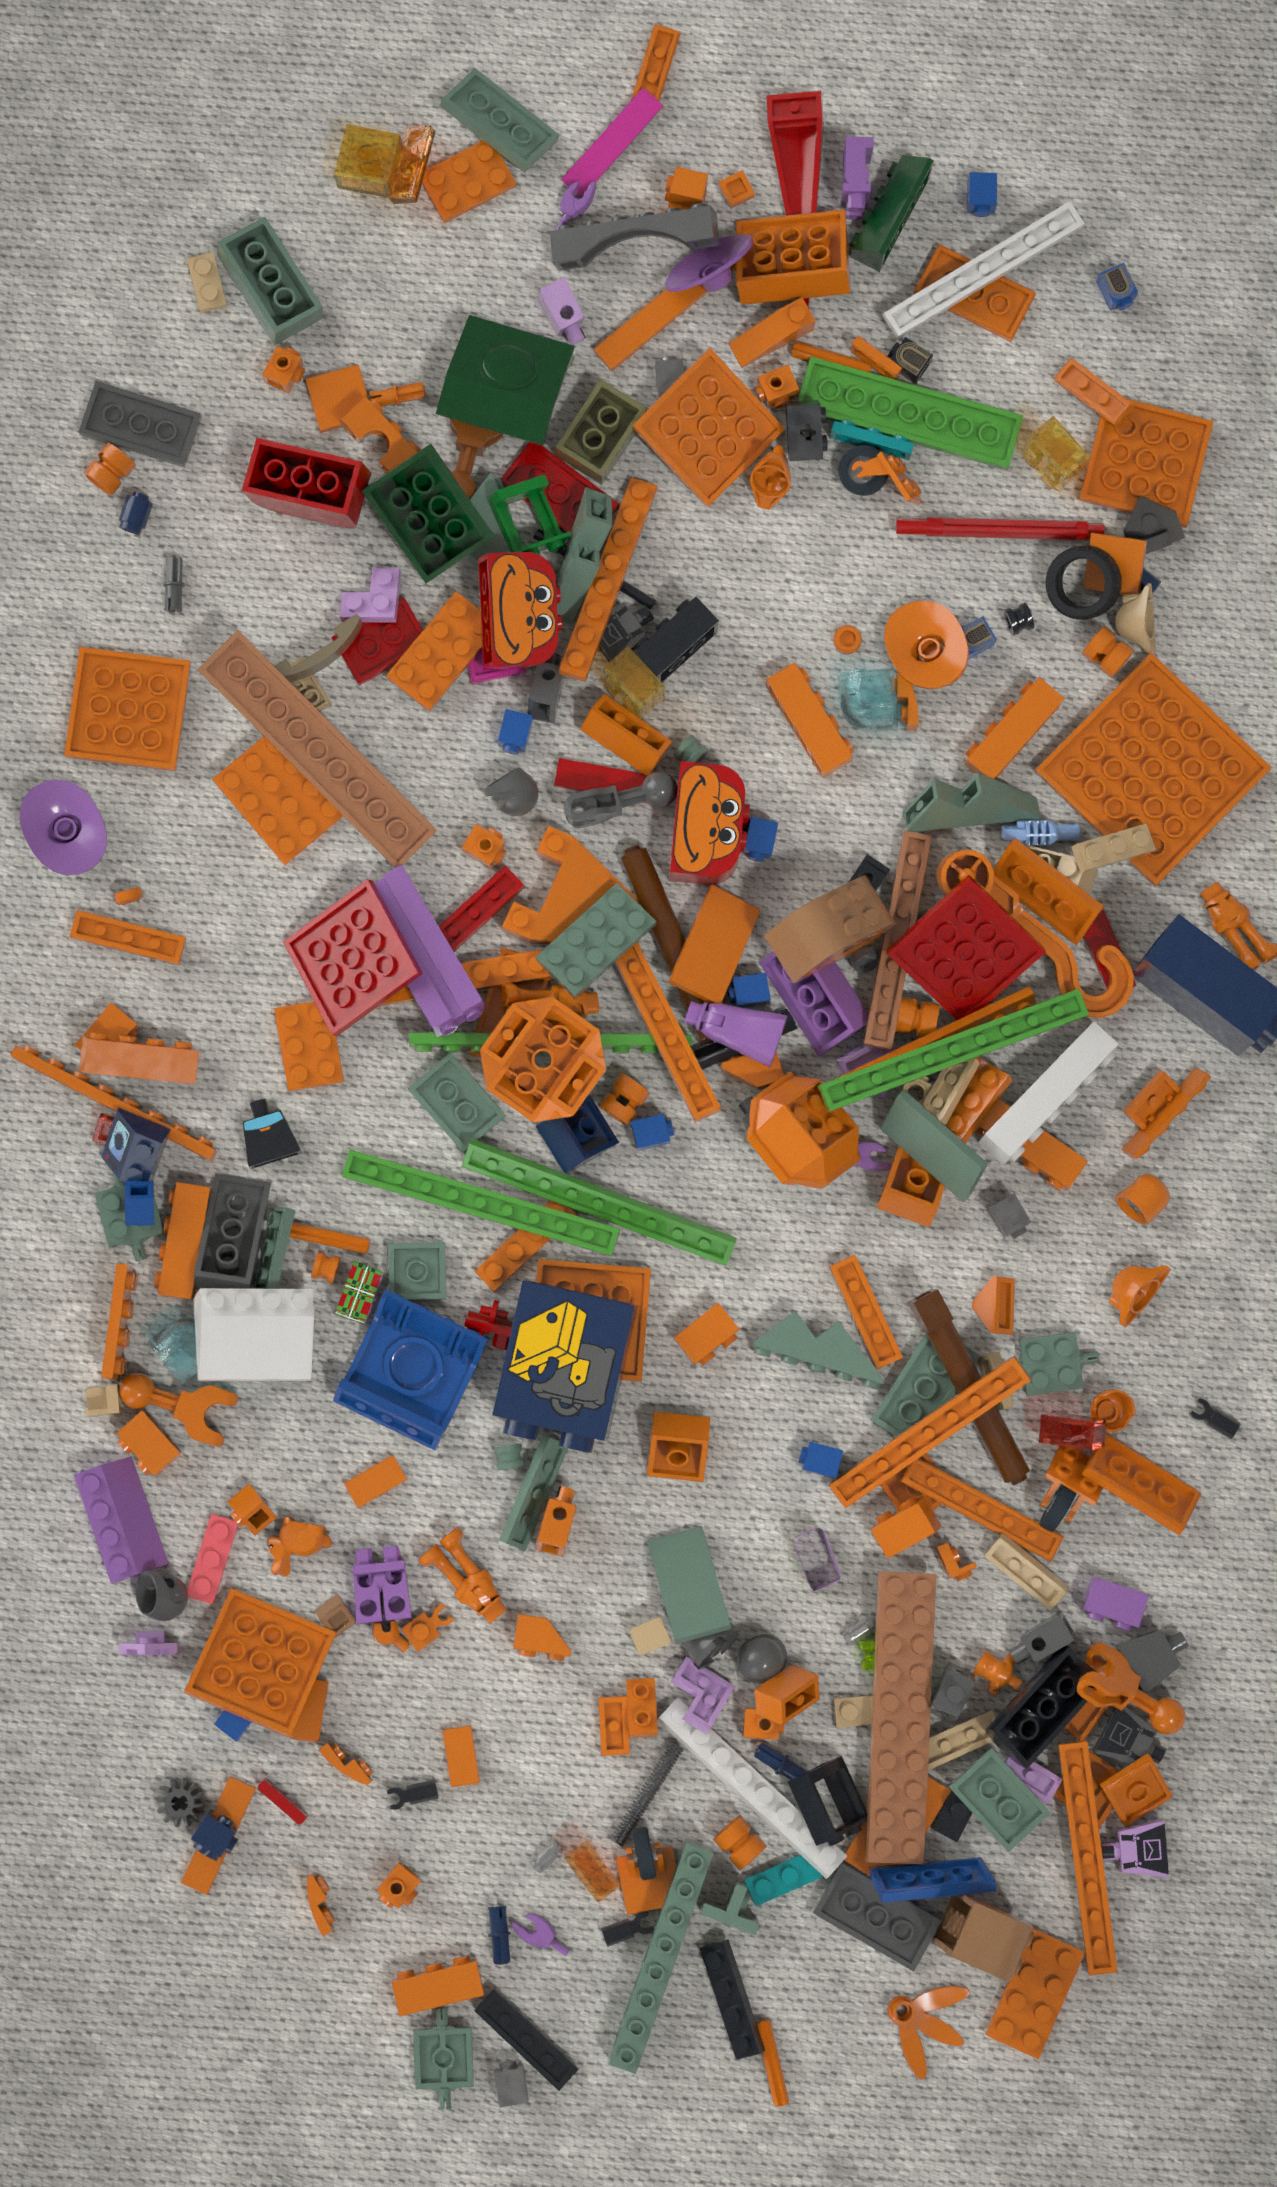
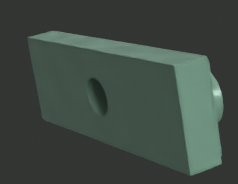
M274 1207L268 1216L267 1226L269 1230L267 1239L263 1241L261 1246L262 1261L254 1277L256 1289L278 1288L294 1219V1209Z

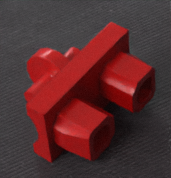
M494 1300L492 1307L481 1305L479 1313L469 1311L464 1326L469 1330L478 1332L481 1336H483L484 1331L494 1333L492 1346L506 1350L513 1321L507 1320L508 1311L498 1309L500 1301Z

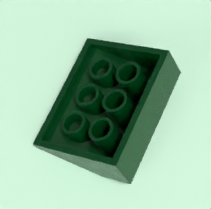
M431 443L384 473L362 490L426 584L495 537Z

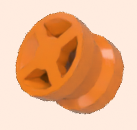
M319 1251L313 1265L311 1278L316 1280L323 1278L326 1279L327 1283L333 1284L341 1257L334 1256L331 1258L326 1256L324 1252Z

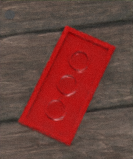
M529 442L500 478L502 485L508 487L545 474L549 485L543 491L560 530L564 533L570 531L571 534L585 488L603 494L606 493L544 446ZM528 498L522 500L532 508ZM611 498L613 516L620 507V504Z

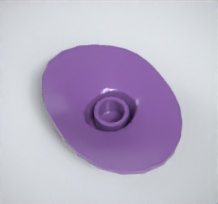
M749 235L727 236L719 238V246L695 250L672 269L665 282L666 290L678 292L699 284L707 292H716L725 288L733 279L730 266L748 252L753 244L752 237Z
M65 780L44 781L33 787L24 797L20 808V825L30 849L43 865L53 872L69 876L83 874L93 869L101 861L107 846L105 823L94 801L81 787Z

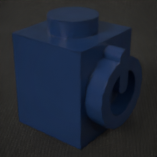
M208 1812L191 1840L195 1841L193 1847L215 1861L223 1856L225 1852L230 1854L239 1840L234 1837L238 1831L233 1827L235 1822L222 1814L216 1817Z

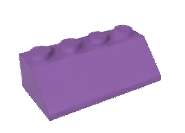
M774 951L759 962L818 1057L866 1027L868 1012L837 963L793 984Z
M132 1456L74 1475L111 1584L140 1575L144 1571L169 1564Z

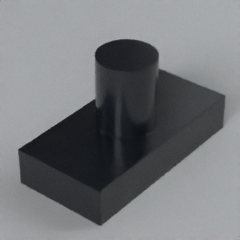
M951 1790L931 1829L958 1842L972 1812Z

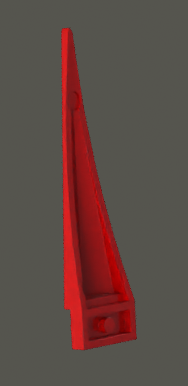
M819 90L767 95L768 127L786 216L816 213L824 130L822 92ZM804 298L809 308L810 298Z

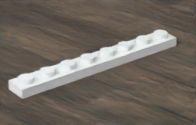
M1069 201L886 311L883 317L897 339L1080 230L1084 227L1085 223Z
M677 1698L657 1721L827 1879L847 1855L836 1845L829 1847L827 1842L816 1846L802 1813L712 1729L706 1735L682 1720L689 1707Z

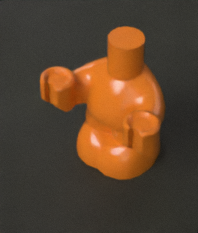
M986 1650L972 1673L990 1682L986 1692L994 1697L1006 1685L1018 1690L1023 1681L1013 1675V1666L1016 1661L1009 1653L1002 1661Z

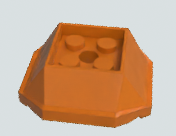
M554 997L513 1003L480 1049L486 1090L533 1123L573 1116L606 1071L599 1029ZM540 1051L547 1052L551 1057L550 1064L545 1068L538 1067L534 1061L535 1055Z
M791 1071L758 1093L751 1100L750 1126L747 1130V1141L782 1184H799L806 1187L823 1189L861 1160L858 1150L859 1127L843 1107L828 1113L818 1088L820 1084H823L820 1079L800 1077Z

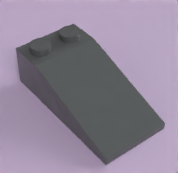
M215 1174L194 1271L195 1289H253L271 1182Z

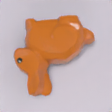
M284 1516L279 1536L272 1535L268 1538V1548L274 1556L271 1573L286 1577L290 1573V1556L307 1557L318 1553L322 1548H330L332 1540L326 1535V1527L295 1521L294 1518Z

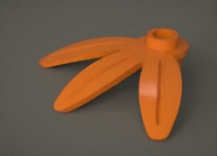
M938 1987L920 1994L913 2000L907 1996H897L890 2001L887 2007L888 2017L893 2023L899 2025V2038L904 2057L918 2079L922 2080L926 2077L927 2067L923 2046L916 2029L944 2044L958 2047L964 2044L963 2038L951 2026L937 2017L925 2013V2011L941 2009L965 1999L970 1993L967 1987ZM904 2005L905 2011L902 2014H897L898 2007Z

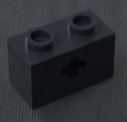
M819 400L785 402L787 448L790 462L823 459V452L828 451L827 435H822L821 424H826L825 407L820 406ZM805 424H809L811 429H814V431L809 432V437H805L803 432H800V430L805 429Z

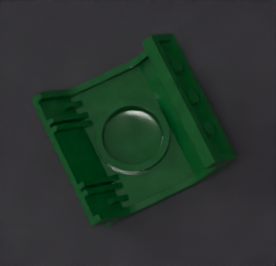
M469 315L447 370L436 414L539 445H545L556 400L569 367H572L575 356L573 352L575 346Z

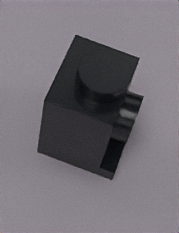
M867 854L849 882L869 874L873 878V881L870 883L877 892L889 874L890 869Z

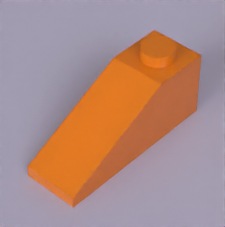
M803 297L780 308L731 341L728 345L741 368L813 331L815 319Z

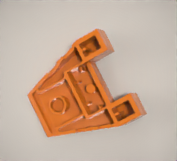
M548 826L537 849V856L560 866L559 871L540 912L513 902L502 930L504 933L527 943L549 945L616 883L637 903H639V900L575 837Z

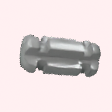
M867 1615L865 1621L861 1619L850 1626L848 1632L844 1630L842 1633L843 1637L850 1646H853V1641L857 1640L859 1642L871 1634L870 1630L872 1629L876 1631V1623L870 1615Z
M551 1840V1844L549 1846L546 1845L538 1853L537 1859L531 1861V1866L537 1872L542 1873L544 1871L543 1868H547L558 1857L557 1854L559 1852L562 1853L563 1848L556 1840Z

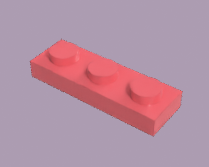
M211 1514L187 1589L188 1597L214 1604L238 1528V1524L234 1520Z

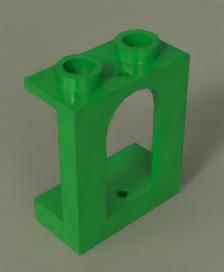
M545 474L496 490L488 499L510 552H532L539 555L541 551L547 549L549 552H554L563 548L564 542L571 536L570 531L561 533L543 490L549 485ZM526 498L529 499L544 534V540L528 546L520 539L506 507L508 504Z

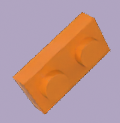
M627 1696L598 1697L601 1756L630 1754Z

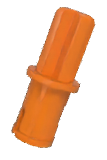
M418 382L398 387L394 384L393 388L374 392L370 391L369 395L381 407L394 404L401 406L403 402L423 399L426 392L423 383Z

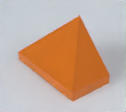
M992 1276L972 1302V1309L990 1333L1013 1335L1015 1278Z

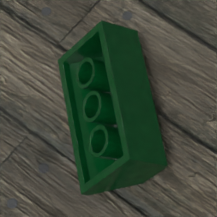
M902 155L898 163H892L887 173V177L890 179L886 187L883 185L879 187L874 198L877 201L874 209H868L861 222L865 225L861 233L856 232L849 244V247L852 248L850 258L878 272L881 271L930 179L934 163L933 159Z

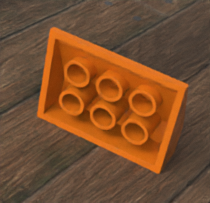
M845 210L736 221V235H749L753 239L751 248L736 262V283L741 305L794 300L801 297L804 299L850 294V266Z

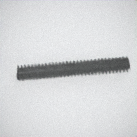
M670 1743L671 1746L669 1745V1749H666L667 1752H664L666 1755H662L664 1758H660L662 1761H658L660 1764H656L658 1767H654L656 1770H653L654 1773H651L652 1777L649 1776L650 1780L647 1779L648 1783L645 1782L646 1786L643 1785L644 1789L641 1788L643 1792L639 1791L641 1795L637 1794L639 1798H635L637 1801H633L635 1804H631L633 1807H629L631 1810H627L629 1813H625L627 1815L624 1816L625 1820L622 1819L623 1823L620 1822L621 1826L618 1825L619 1829L616 1828L617 1832L614 1831L616 1835L612 1834L614 1838L610 1837L611 1840L621 1847L624 1846L623 1844L626 1843L625 1841H627L632 1830L635 1829V1826H637L641 1819L640 1816H643L642 1813H645L644 1810H647L646 1807H649L648 1804L651 1803L650 1801L653 1800L652 1798H654V1795H656V1792H658V1789L666 1780L667 1773H670L669 1770H672L671 1767H674L673 1764H676L675 1761L682 1754L681 1752H683L684 1748L677 1743Z

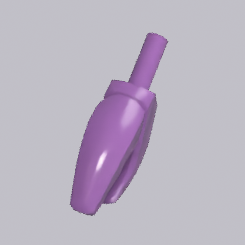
M580 181L574 182L566 189L560 203V211L564 215L555 230H558L560 226L566 225L570 217L575 220L589 208L595 195L596 182H591L588 189L584 192V196L580 199L575 198Z
M858 1141L861 1160L856 1164L857 1166L869 1171H885L891 1168L892 1164L873 1161L870 1157L872 1151L887 1152L885 1147L873 1141Z
M533 1913L526 1914L527 1918L537 1926L534 1933L528 1932L526 1928L521 1927L515 1921L511 1922V1927L516 1934L529 1945L547 1949L550 1945L565 1957L570 1950L554 1940L557 1933L551 1923L542 1916Z

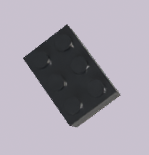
M697 597L691 601L688 599L683 601L676 608L678 613L670 620L667 617L656 626L655 630L657 632L650 638L645 636L634 647L636 649L634 652V665L656 688L718 633L719 620Z

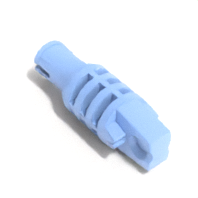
M1017 820V825L1001 826V837L1004 840L1016 838L1024 845H1051L1055 841H1079L1080 827L1078 823L1055 824L1051 820Z

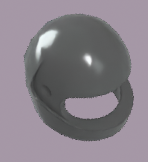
M519 767L483 789L485 797L496 794L503 795L505 804L499 810L510 816L527 814L535 807L539 797L537 783L531 775Z
M148 1570L139 1575L136 1583L138 1608L142 1614L159 1621H170L181 1615L187 1606L188 1592L185 1584L177 1576L172 1574L161 1576L155 1570ZM149 1578H152L155 1584L153 1590L147 1589Z
M761 1634L744 1642L737 1656V1666L740 1673L750 1682L759 1684L765 1683L781 1672L787 1662V1651L784 1644L777 1637L769 1634Z

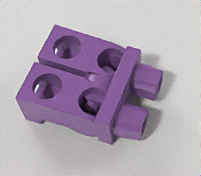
M846 136L843 151V186L840 206H846V219L862 220L865 206H868L871 184L868 183L869 170L866 164L871 163L874 137Z
M398 1545L383 1547L384 1563L373 1564L372 1548L356 1550V1566H352L356 1624L384 1622L381 1593H383L386 1621L413 1618L406 1564L402 1560Z

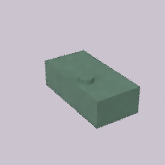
M266 217L218 241L217 255L274 346L322 319V305Z

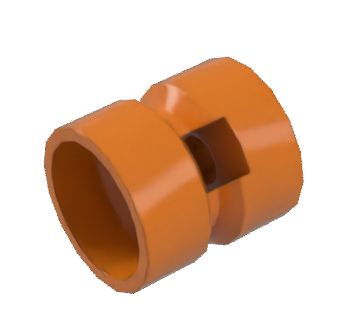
M107 443L98 454L100 460L93 461L85 470L84 475L94 485L112 496L121 485L120 478L127 477L136 464L116 446Z
M1103 626L1081 654L1092 663L1099 662V669L1110 678H1113L1135 650L1124 641L1117 642L1116 634L1106 626Z
M902 996L895 1032L909 1035L913 1031L916 1037L920 1038L934 1032L940 1005L927 1001L920 1005L917 1004L916 999Z
M620 1073L611 1085L612 1093L606 1092L598 1106L614 1119L628 1126L636 1115L635 1107L642 1106L650 1092L630 1077ZM619 1096L629 1102L626 1107L616 1101Z
M741 1815L732 1820L713 1838V1841L722 1851L730 1852L729 1859L739 1871L753 1861L767 1847L757 1834L749 1833L751 1827Z

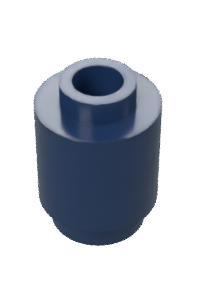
M135 491L133 495H126L119 517L121 522L120 529L136 535L141 534L142 529L146 528L153 503L148 501L149 496Z

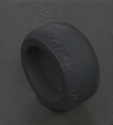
M1089 545L1069 548L1061 552L1048 568L1046 575L1048 598L1054 608L1066 617L1076 620H1087L1101 616L1113 607L1120 595L1122 587L1120 569L1113 557L1101 548ZM1077 559H1089L1095 562L1102 570L1105 578V588L1101 598L1090 606L1084 607L1074 604L1066 596L1063 589L1064 572L1068 565Z

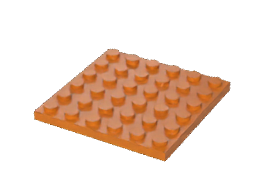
M1150 653L1034 772L1101 836L1147 824L1156 850L1149 854L1128 859L1127 861L1156 887L1272 767L1157 657Z

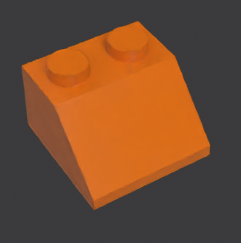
M654 1411L647 1476L704 1482L711 1417Z

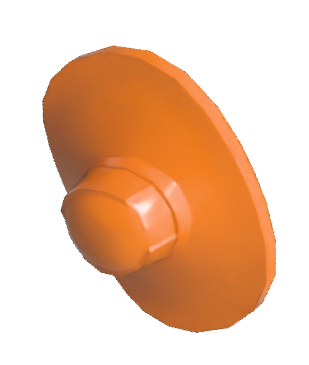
M916 601L899 607L889 617L884 634L887 653L896 670L906 681L923 689H940L953 684L962 676L969 660L968 642L958 620L948 608L932 601Z

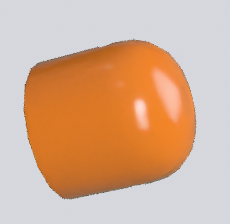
M1144 1174L1138 1177L1127 1189L1120 1191L1115 1196V1201L1118 1207L1132 1220L1147 1225L1168 1205L1170 1193L1167 1186L1158 1177ZM1125 1198L1134 1203L1142 1213H1136L1126 1202Z

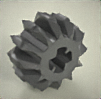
M182 1778L180 1788L176 1779H172L170 1781L172 1790L165 1785L161 1788L167 1797H157V1802L165 1803V1806L160 1807L157 1811L159 1814L165 1811L169 1813L164 1818L165 1823H168L175 1817V1827H180L182 1818L186 1826L192 1825L190 1815L197 1820L201 1818V1814L195 1808L204 1809L206 1807L205 1803L197 1802V1799L205 1796V1793L202 1791L194 1794L193 1791L198 1787L197 1782H194L187 1788L188 1778ZM185 1796L188 1800L185 1802L188 1804V1807L177 1809L175 1807L177 1803L174 1801L175 1797Z

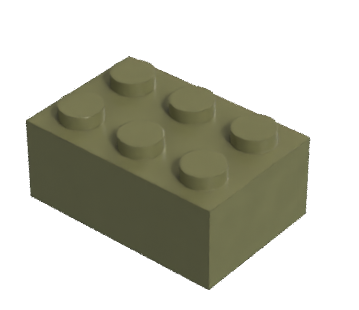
M600 379L556 445V456L600 485H603L636 435V431L631 426L644 414L647 408Z

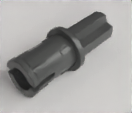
M169 556L166 559V582H163L165 587L164 611L175 612L176 610L177 612H182V588L185 587V583L182 582L183 559L179 556Z

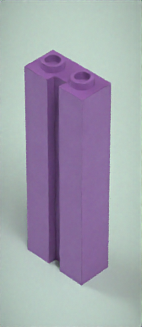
M400 865L382 875L383 879L375 882V885L423 973L408 984L407 987L437 1037L442 1034L446 1036L453 1033L460 1024L479 1018L482 1012L486 1010V1007L404 867Z

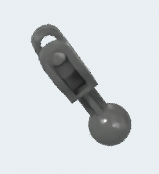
M659 771L648 775L642 786L617 792L616 786L575 793L565 801L566 818L572 827L584 828L623 815L622 808L647 802L654 807H665L676 798L678 791L677 783L670 774ZM578 808L586 809L582 813L574 812Z

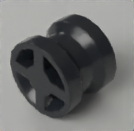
M1021 603L1016 609L1007 608L1004 610V617L1012 636L1019 634L1020 630H1032L1035 628L1027 603Z

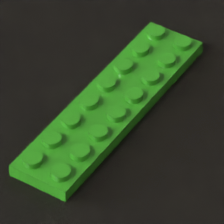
M812 356L810 357L798 401L819 400L820 406L826 409V420L833 422L847 420L855 423L856 427L861 429L875 428L882 431V435L889 437L894 435L908 438L909 442L1005 470L1009 468L1023 415Z

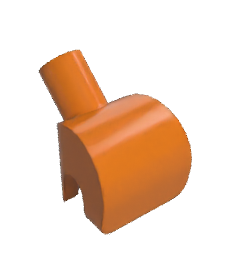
M389 1621L388 1632L382 1630L381 1622L373 1623L372 1635L379 1644H393L403 1653L411 1645L399 1635L397 1621Z

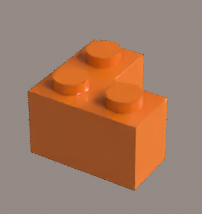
M676 167L674 176L668 175L666 183L665 201H669L667 209L680 208L684 210L692 208V205L704 203L707 194L708 174Z

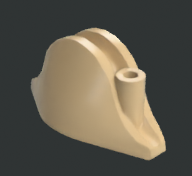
M1149 583L1146 584L1141 594L1123 595V605L1116 614L1115 624L1118 633L1124 639L1138 644L1148 655L1152 653L1155 656L1154 604L1152 585Z

